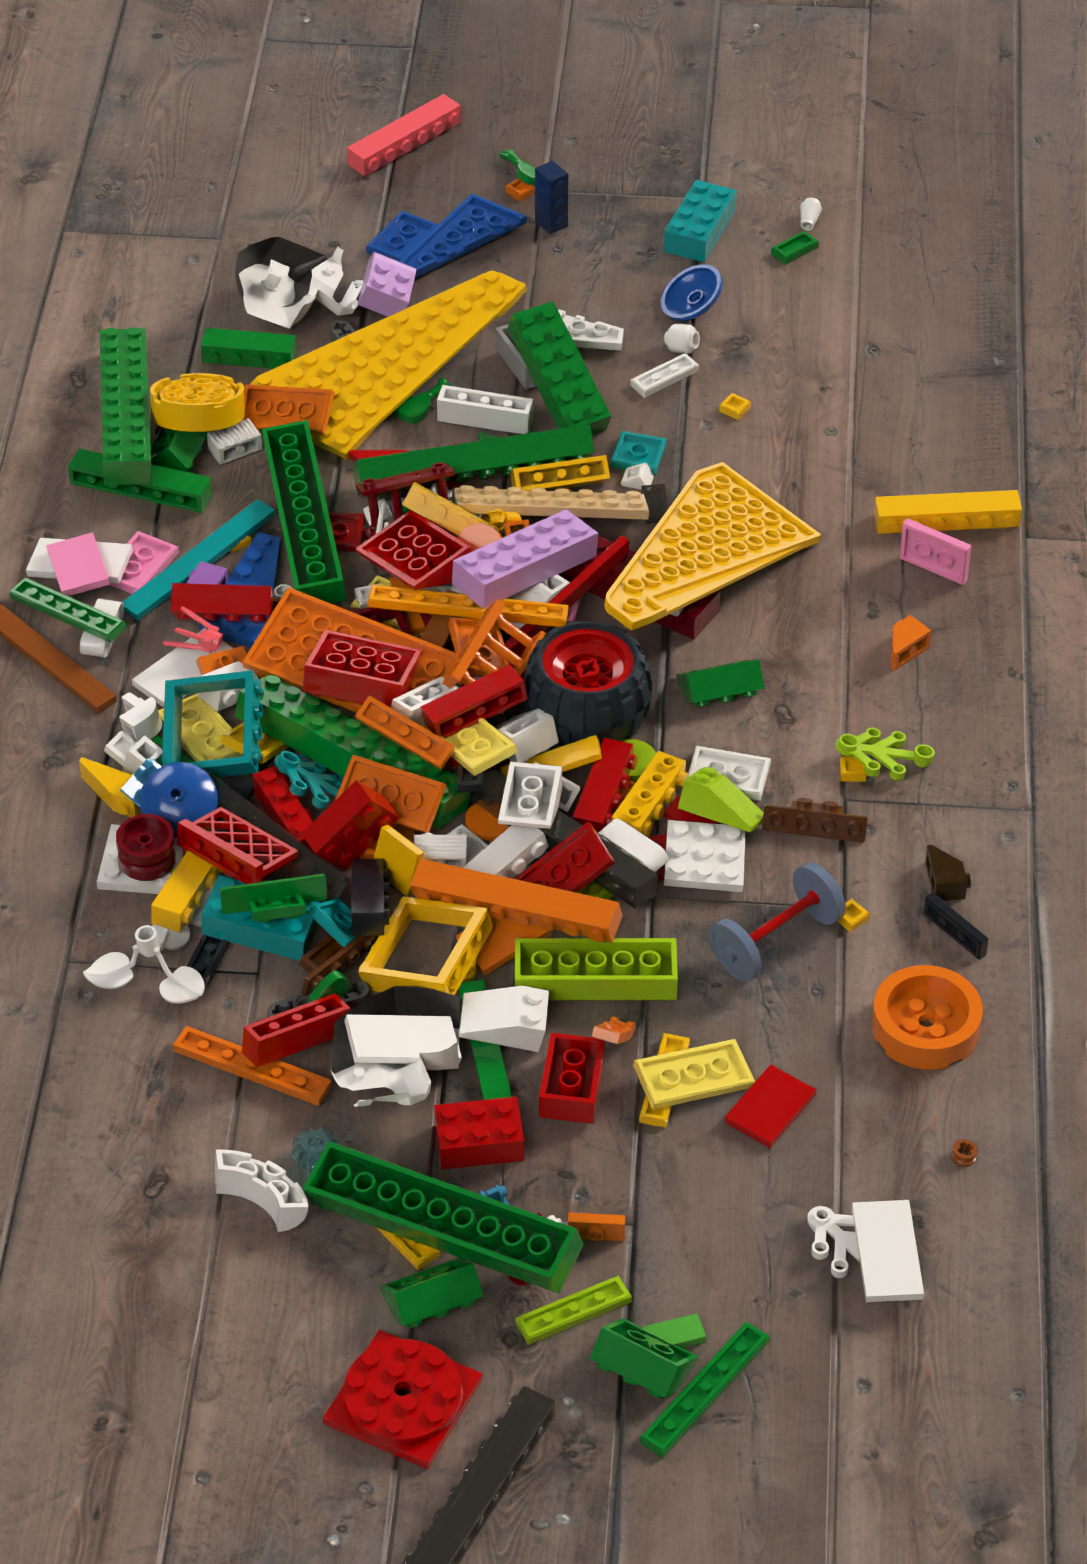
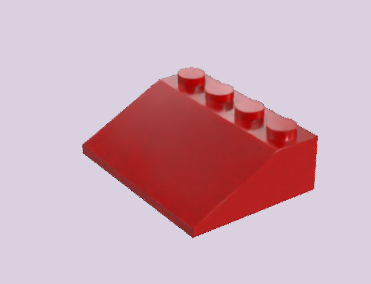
M412 510L406 512L355 549L358 554L414 590L452 583L453 560L472 552L468 544Z
M325 630L304 666L302 691L315 696L323 695L339 701H351L361 705L370 695L391 708L393 699L410 691L422 650Z

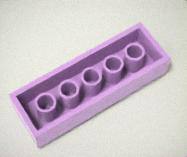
M567 509L453 560L452 585L484 609L496 599L501 601L596 557L598 532Z

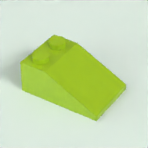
M704 767L685 779L678 809L747 832H751L763 823L764 812L726 776L718 774L716 769Z

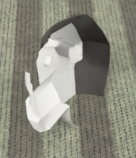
M394 986L365 1000L343 1014L334 1023L331 1076L333 1075L338 1085L352 1091L386 1087L392 1089L395 1093L393 1095L375 1097L374 1100H359L354 1104L355 1107L371 1105L373 1101L397 1102L401 1105H413L425 1100L430 1093L431 1080L426 1070L459 1069L460 997L430 988ZM346 1015L450 1016L457 1042L448 1049L439 1052L419 1053V1061L412 1064L355 1063L344 1020Z

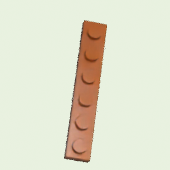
M185 1026L173 1044V1049L176 1053L317 1106L321 1105L332 1088V1080L280 1060L256 1067L242 1053V1046L189 1026Z

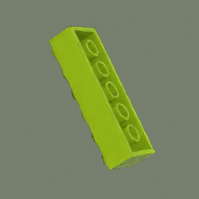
M515 938V987L527 986L549 991L548 1000H677L676 938H614L613 943L607 941L596 942L590 938Z

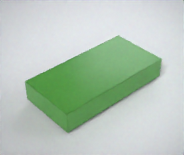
M698 1313L642 1327V1329L681 1348L706 1342V1334ZM644 1333L645 1336L649 1338L647 1343L649 1350L653 1343H660L665 1346H670L669 1344H666Z

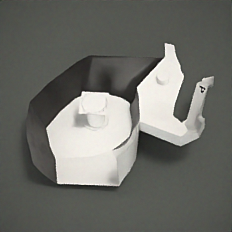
M271 237L243 249L238 254L235 267L237 288L247 313L289 329L306 315L314 300H317L338 316L353 314L358 307V300L356 298L361 291L363 280L352 281L342 302L337 303L332 296L343 276L341 257L344 250L337 246L333 256L329 257L281 237Z

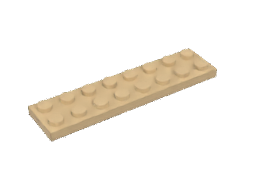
M469 485L454 488L455 505L472 514H486L488 511L501 509L502 511L516 512L519 515L552 516L567 509L576 517L646 520L649 518V509L644 494L637 491H628L626 494L617 493L613 490L594 493L588 489L570 492L562 488L555 491H546L543 488L522 491L519 487H509L506 490L498 489L494 486H486L484 489H476Z

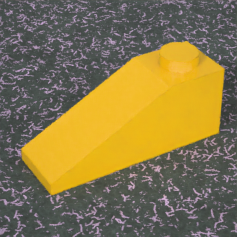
M83 757L80 758L81 778L113 811L129 817L140 814L141 808L120 791L131 778V774Z

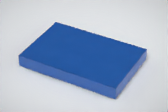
M401 211L366 246V252L369 254L376 252L400 261L438 224Z

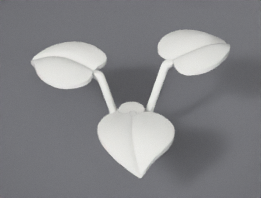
M155 924L152 926H142L135 932L137 945L132 947L133 955L131 961L123 953L111 952L97 959L90 968L83 971L85 978L95 986L104 989H118L132 981L133 972L130 968L135 966L138 953L140 952L145 957L157 956L168 977L161 982L159 987L160 994L166 1001L177 1004L193 1001L202 996L205 990L204 981L198 971L191 967L182 966L172 974L160 952L164 948L171 951L177 950L189 941L190 929L187 924L181 933Z

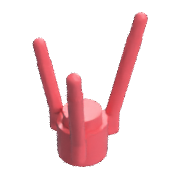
M181 607L182 612L208 630L203 629L200 635L180 628H175L174 631L198 640V643L201 645L174 641H163V645L201 650L207 653H211V651L217 652L223 638V634L218 632L219 627L211 625L192 611Z

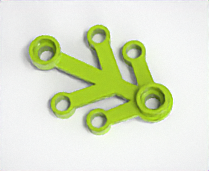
M868 728L866 732L858 736L843 734L837 739L835 744L836 750L841 755L846 757L852 756L864 765L866 775L870 777L878 776L881 768L879 762H881L890 770L889 775L894 780H903L906 768L895 762L892 758L912 760L917 766L925 768L933 762L935 755L934 749L924 744L916 746L914 751L890 748L892 746L897 748L903 747L906 735L903 732L894 731L891 733V736L879 741L881 732L877 728ZM865 754H870V755H872V756H873L874 758H876L879 762H877V761H875V760H871V759H870L867 755H865Z

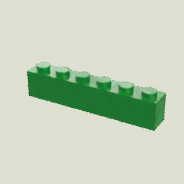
M81 448L77 450L68 465L70 484L198 513H203L213 495L211 477L151 464L152 484L104 485L103 453Z

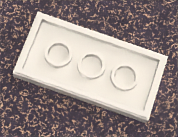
M40 538L27 566V577L57 579L46 545L65 539ZM96 542L110 583H120L133 552L132 544Z
M190 638L184 642L201 645L198 643V640L193 638ZM221 641L217 652L233 648L224 641ZM177 647L133 678L132 685L149 698L153 697L156 703L164 708L165 681L202 676L196 663L197 658L216 652L211 651V653H207L201 650Z
M346 1015L344 1020L355 1063L412 1064L419 1061V1053L439 1052L448 1049L457 1042L450 1016ZM458 1046V1064H459L460 1061H461V1059H462V1057H461V1053H460L459 1046Z
M909 1200L852 1203L866 1302L923 1300L924 1289Z

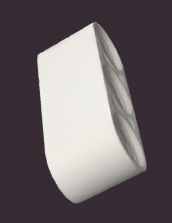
M97 599L94 608L122 620L124 614L123 602ZM84 631L80 641V653L82 655L106 658L113 641L111 643Z
M615 818L598 833L612 856L646 878L652 876L668 862V855L661 846L618 818Z

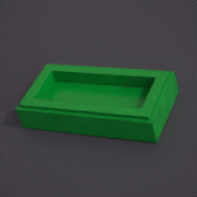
M803 231L772 247L771 255L786 265L819 248V241L806 231Z

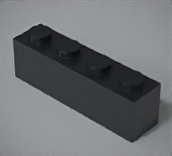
M352 859V936L384 935V925H389V869H383V859Z

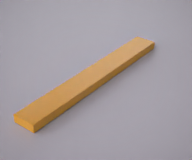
M371 585L368 599V607L477 619H480L486 608L483 609L465 594ZM514 599L501 600L505 604L501 613L508 622L562 627L567 623L569 605Z

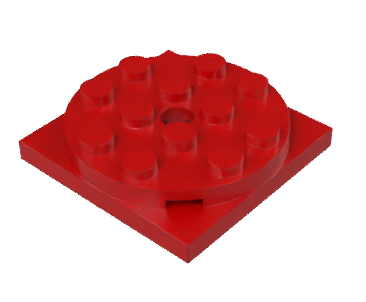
M379 1329L365 1352L349 1368L344 1385L323 1416V1424L428 1470L481 1384L483 1373L451 1360L443 1351L428 1343L413 1339H401ZM399 1389L411 1391L405 1396H399L395 1393Z

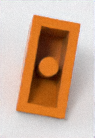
M911 615L897 621L892 628L891 669L894 671L930 648L931 630Z

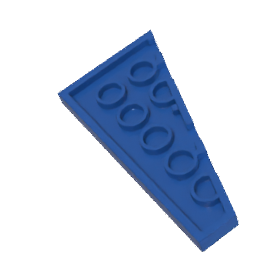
M471 194L399 262L416 268V278L526 224L527 216Z
M258 532L225 585L271 586L274 592L281 547L280 537ZM216 619V622H208L213 626L219 627L218 632L223 634L222 640L250 648L266 622L263 624L252 623L248 619H241L240 623L226 622V619ZM201 624L198 626L199 631L205 628Z

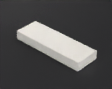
M684 353L631 379L630 386L645 398L698 372L699 364Z

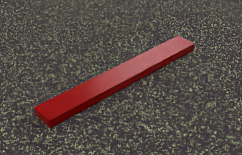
M623 535L620 536L549 603L569 605V609L629 553V540ZM525 624L519 630L532 638L540 631L544 632L549 626ZM511 637L504 643V646L516 653L523 644Z

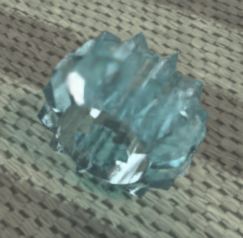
M323 1126L319 1130H314L310 1127L309 1132L300 1130L299 1137L294 1138L292 1157L297 1162L299 1169L306 1168L310 1174L327 1142L330 1141L339 1145L332 1131L325 1132Z

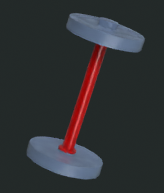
M812 862L804 863L798 867L793 873V886L799 901L750 934L730 919H721L713 924L709 929V941L712 951L722 967L735 979L742 982L751 981L758 976L762 968L761 957L755 945L756 942L805 909L813 918L825 925L834 924L845 915L846 904L842 891L830 873L820 865Z

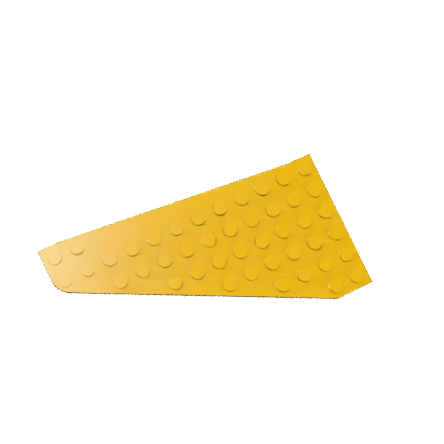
M488 271L257 376L250 385L333 390L335 394L326 434H311L313 444L348 460V452L350 450H357L382 421L495 318L503 316L527 291V286L525 283L500 272Z
M721 462L697 470L607 592L604 601L605 610L632 631L653 623L803 548L819 543L821 534L725 463Z

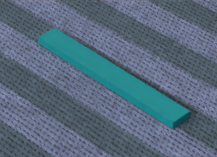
M255 500L123 601L124 612L137 621L142 619L172 596V583H187L191 571L196 569L200 561L209 564L215 563L243 539L275 517V510L261 500Z

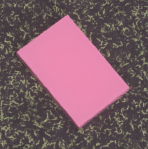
M907 518L903 523L900 559L961 585L967 582L972 545Z
M137 531L127 543L132 544L133 552L120 583H110V585L131 594L135 593L171 563L179 554V547Z
M93 532L46 545L62 594L71 596L110 585Z

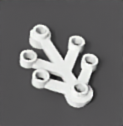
M824 1206L814 1207L809 1211L807 1217L809 1226L815 1232V1242L812 1244L811 1254L818 1260H823L828 1256L829 1245L825 1241L826 1233H829L835 1239L831 1274L836 1278H843L848 1273L846 1250L860 1262L855 1232L843 1231L839 1227H854L853 1215L834 1214L830 1208ZM822 1248L824 1249V1251L819 1252L816 1249ZM841 1266L844 1269L838 1270L835 1267Z

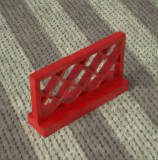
M222 807L194 822H190L187 819L178 822L177 845L244 884L262 882V877L298 857V850ZM221 817V818L225 819L226 821H215V820H217L218 818ZM214 829L229 830V832H215ZM233 830H244V831H246L247 833H245V832H233ZM234 840L249 841V843H234ZM252 841H263L267 844L253 843ZM253 851L268 852V854H253ZM272 852H282L284 855L272 854Z

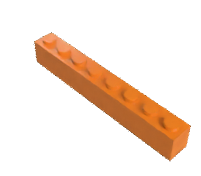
M420 859L410 883L413 895L418 899L483 907L488 909L491 917L498 920L509 919L520 925L531 924L547 931L558 930L574 937L578 935L585 936L596 942L607 941L613 943L623 916L619 902L425 859Z

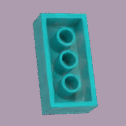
M695 180L664 230L663 252L705 263L736 212L737 190Z
M218 875L202 912L201 934L300 961V958L306 954L318 922L307 912L312 905L319 904L320 902L305 903V915H299L294 919L276 918L266 923L254 922L249 911L223 914L221 911L220 888L245 884L239 880Z

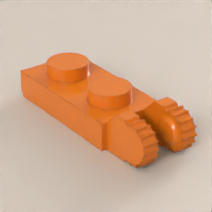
M613 1016L609 1022L604 1021L602 1024L594 1026L592 1037L620 1044L630 1040L634 1034L636 1023L628 1021L626 1024L620 1021V1018Z

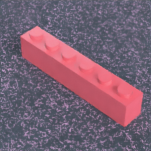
M442 94L347 147L348 165L364 177L461 123V105L445 94Z

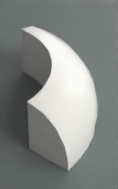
M216 1150V1194L235 1195L258 1204L272 1217L278 1232L290 1230L298 1226L306 1218L308 1213L306 1196L297 1182L293 1183L286 1176L284 1169L269 1160L263 1163L252 1159V1154L233 1150Z

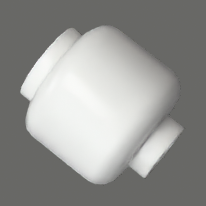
M673 324L665 333L664 342L672 353L691 354L699 346L700 336L699 332L692 325Z

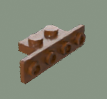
M798 798L797 801L792 800L791 807L766 804L764 807L762 829L765 831L865 842L868 818L866 816L843 814L844 806H838L836 802L824 801L823 804L812 803L813 801L808 798Z
M331 935L300 958L299 965L310 973L305 977L301 993L307 996L328 974L333 971L341 972L346 965L355 963L366 950L370 951L372 945L378 939L377 936H358L345 947L340 945Z

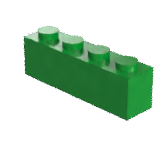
M206 327L201 342L202 363L274 369L294 360L297 354L296 335Z

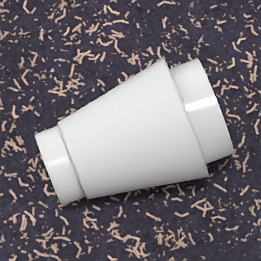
M806 198L800 205V226L805 231L813 229L822 211L819 200Z

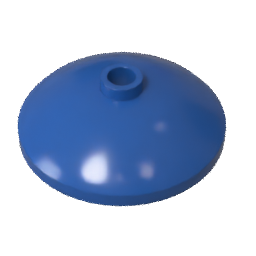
M706 264L695 265L683 270L666 286L661 298L662 310L669 318L677 321L691 320L703 315L716 303L723 287L721 274L715 267Z
M184 762L167 764L157 769L146 780L140 795L142 814H153L164 818L170 823L174 832V838H177L178 822L184 819L194 822L216 810L218 806V793L212 778L200 767ZM174 792H181V795L178 798L172 797V794Z

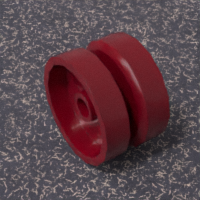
M139 814L128 818L116 831L119 866L128 877L139 881H153L164 877L174 867L176 863L174 832L170 823L164 818L153 814Z

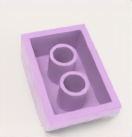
M373 252L367 264L357 305L387 317L406 309L413 288L416 268Z

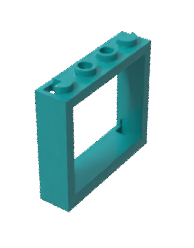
M253 670L165 681L162 766L181 761L183 695L245 688L243 756L189 763L203 769L211 778L255 774L258 772L259 759H262L259 748V740H262L259 718L263 716V708L260 702V694H263V688L261 687V679H258Z

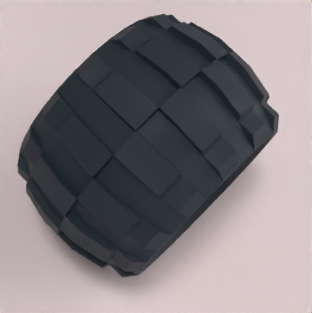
M599 621L571 622L562 627H555L547 632L546 637L538 640L533 648L523 676L528 699L524 701L527 711L540 709L544 713L553 716L559 741L557 745L559 747L594 735L597 736L600 746L604 738L617 741L631 739L640 728L643 718H646L652 699V673L641 645L635 638L629 637L625 630Z

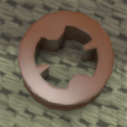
M958 1140L953 1145L951 1159L960 1167L971 1166L976 1161L978 1148L970 1140Z

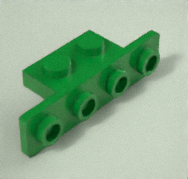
M324 874L220 888L221 911L223 914L249 911L253 921L261 923L283 917L286 919L297 918L299 915L306 914L305 903L327 899L326 877Z

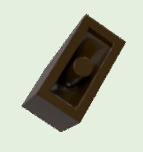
M927 845L925 865L932 892L942 901L965 899L966 890L971 887L970 873L965 872L963 862L933 845Z

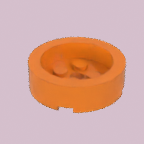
M917 965L903 968L888 976L876 991L872 1014V1033L875 1041H878L885 1049V1054L900 1064L921 1070L948 1068L950 1063L959 1059L962 1061L966 1059L977 1046L983 1016L982 1001L975 987L963 976L952 970L932 965ZM929 1019V1022L933 1025L930 1027H924L920 1024V1022Z

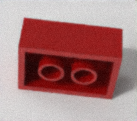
M356 779L301 834L316 855L345 871L352 865V859H358L379 838L381 827L385 825L392 827L400 817L384 796Z
M551 1033L539 1093V1118L594 1124L605 1062V1040L594 1037Z
M517 1097L434 1105L435 1131L441 1170L524 1161V1136Z

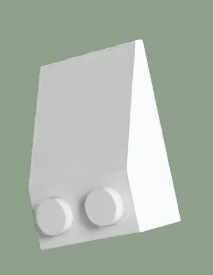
M510 762L498 824L551 829L562 792V767Z
M516 986L464 993L459 1037L539 1052L546 1030L549 991L527 986Z

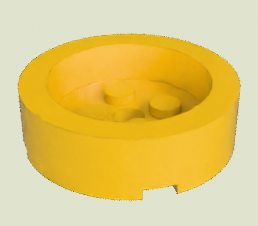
M207 373L181 374L180 379L173 381L169 377L161 379L150 388L151 419L161 427L186 432L214 431L234 426L245 417L244 386L242 383L235 384L234 378Z

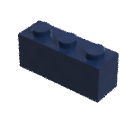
M553 160L535 168V221L549 234L568 227V173Z

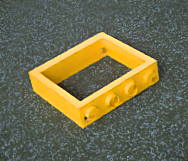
M402 897L398 906L393 910V914L389 919V925L384 926V935L378 937L365 961L359 967L358 972L361 980L367 983L369 991L383 992L394 986H418L455 995L494 927L488 909ZM412 920L466 927L437 977L383 969Z

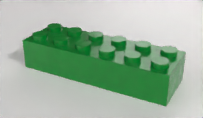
M554 301L512 314L507 329L557 429L590 424L592 434L607 430L611 414Z

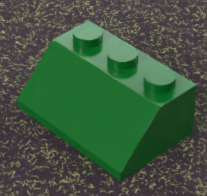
M161 427L150 444L151 464L187 472L193 466L192 461L194 457L201 452V445L207 439V433L211 431L186 432Z
M759 659L743 660L676 674V679L686 702L695 703V707L710 705V700L719 698V702L734 700L733 695L743 693V697L758 695L757 690L765 689Z
M459 1257L379 1286L380 1292L396 1323L407 1328L421 1325L423 1319L430 1316L439 1318L448 1315L451 1308L460 1306V1308L470 1307L477 1303L476 1299L484 1297L474 1264Z
M622 1318L601 1328L589 1359L598 1363L597 1366L604 1371L616 1372L622 1375V1379L625 1382L647 1388L648 1393L652 1396L667 1398L678 1391L696 1364L699 1356L677 1345H673ZM644 1333L666 1344H669L670 1346H665L660 1343H653L649 1350L647 1344L649 1338L645 1336Z

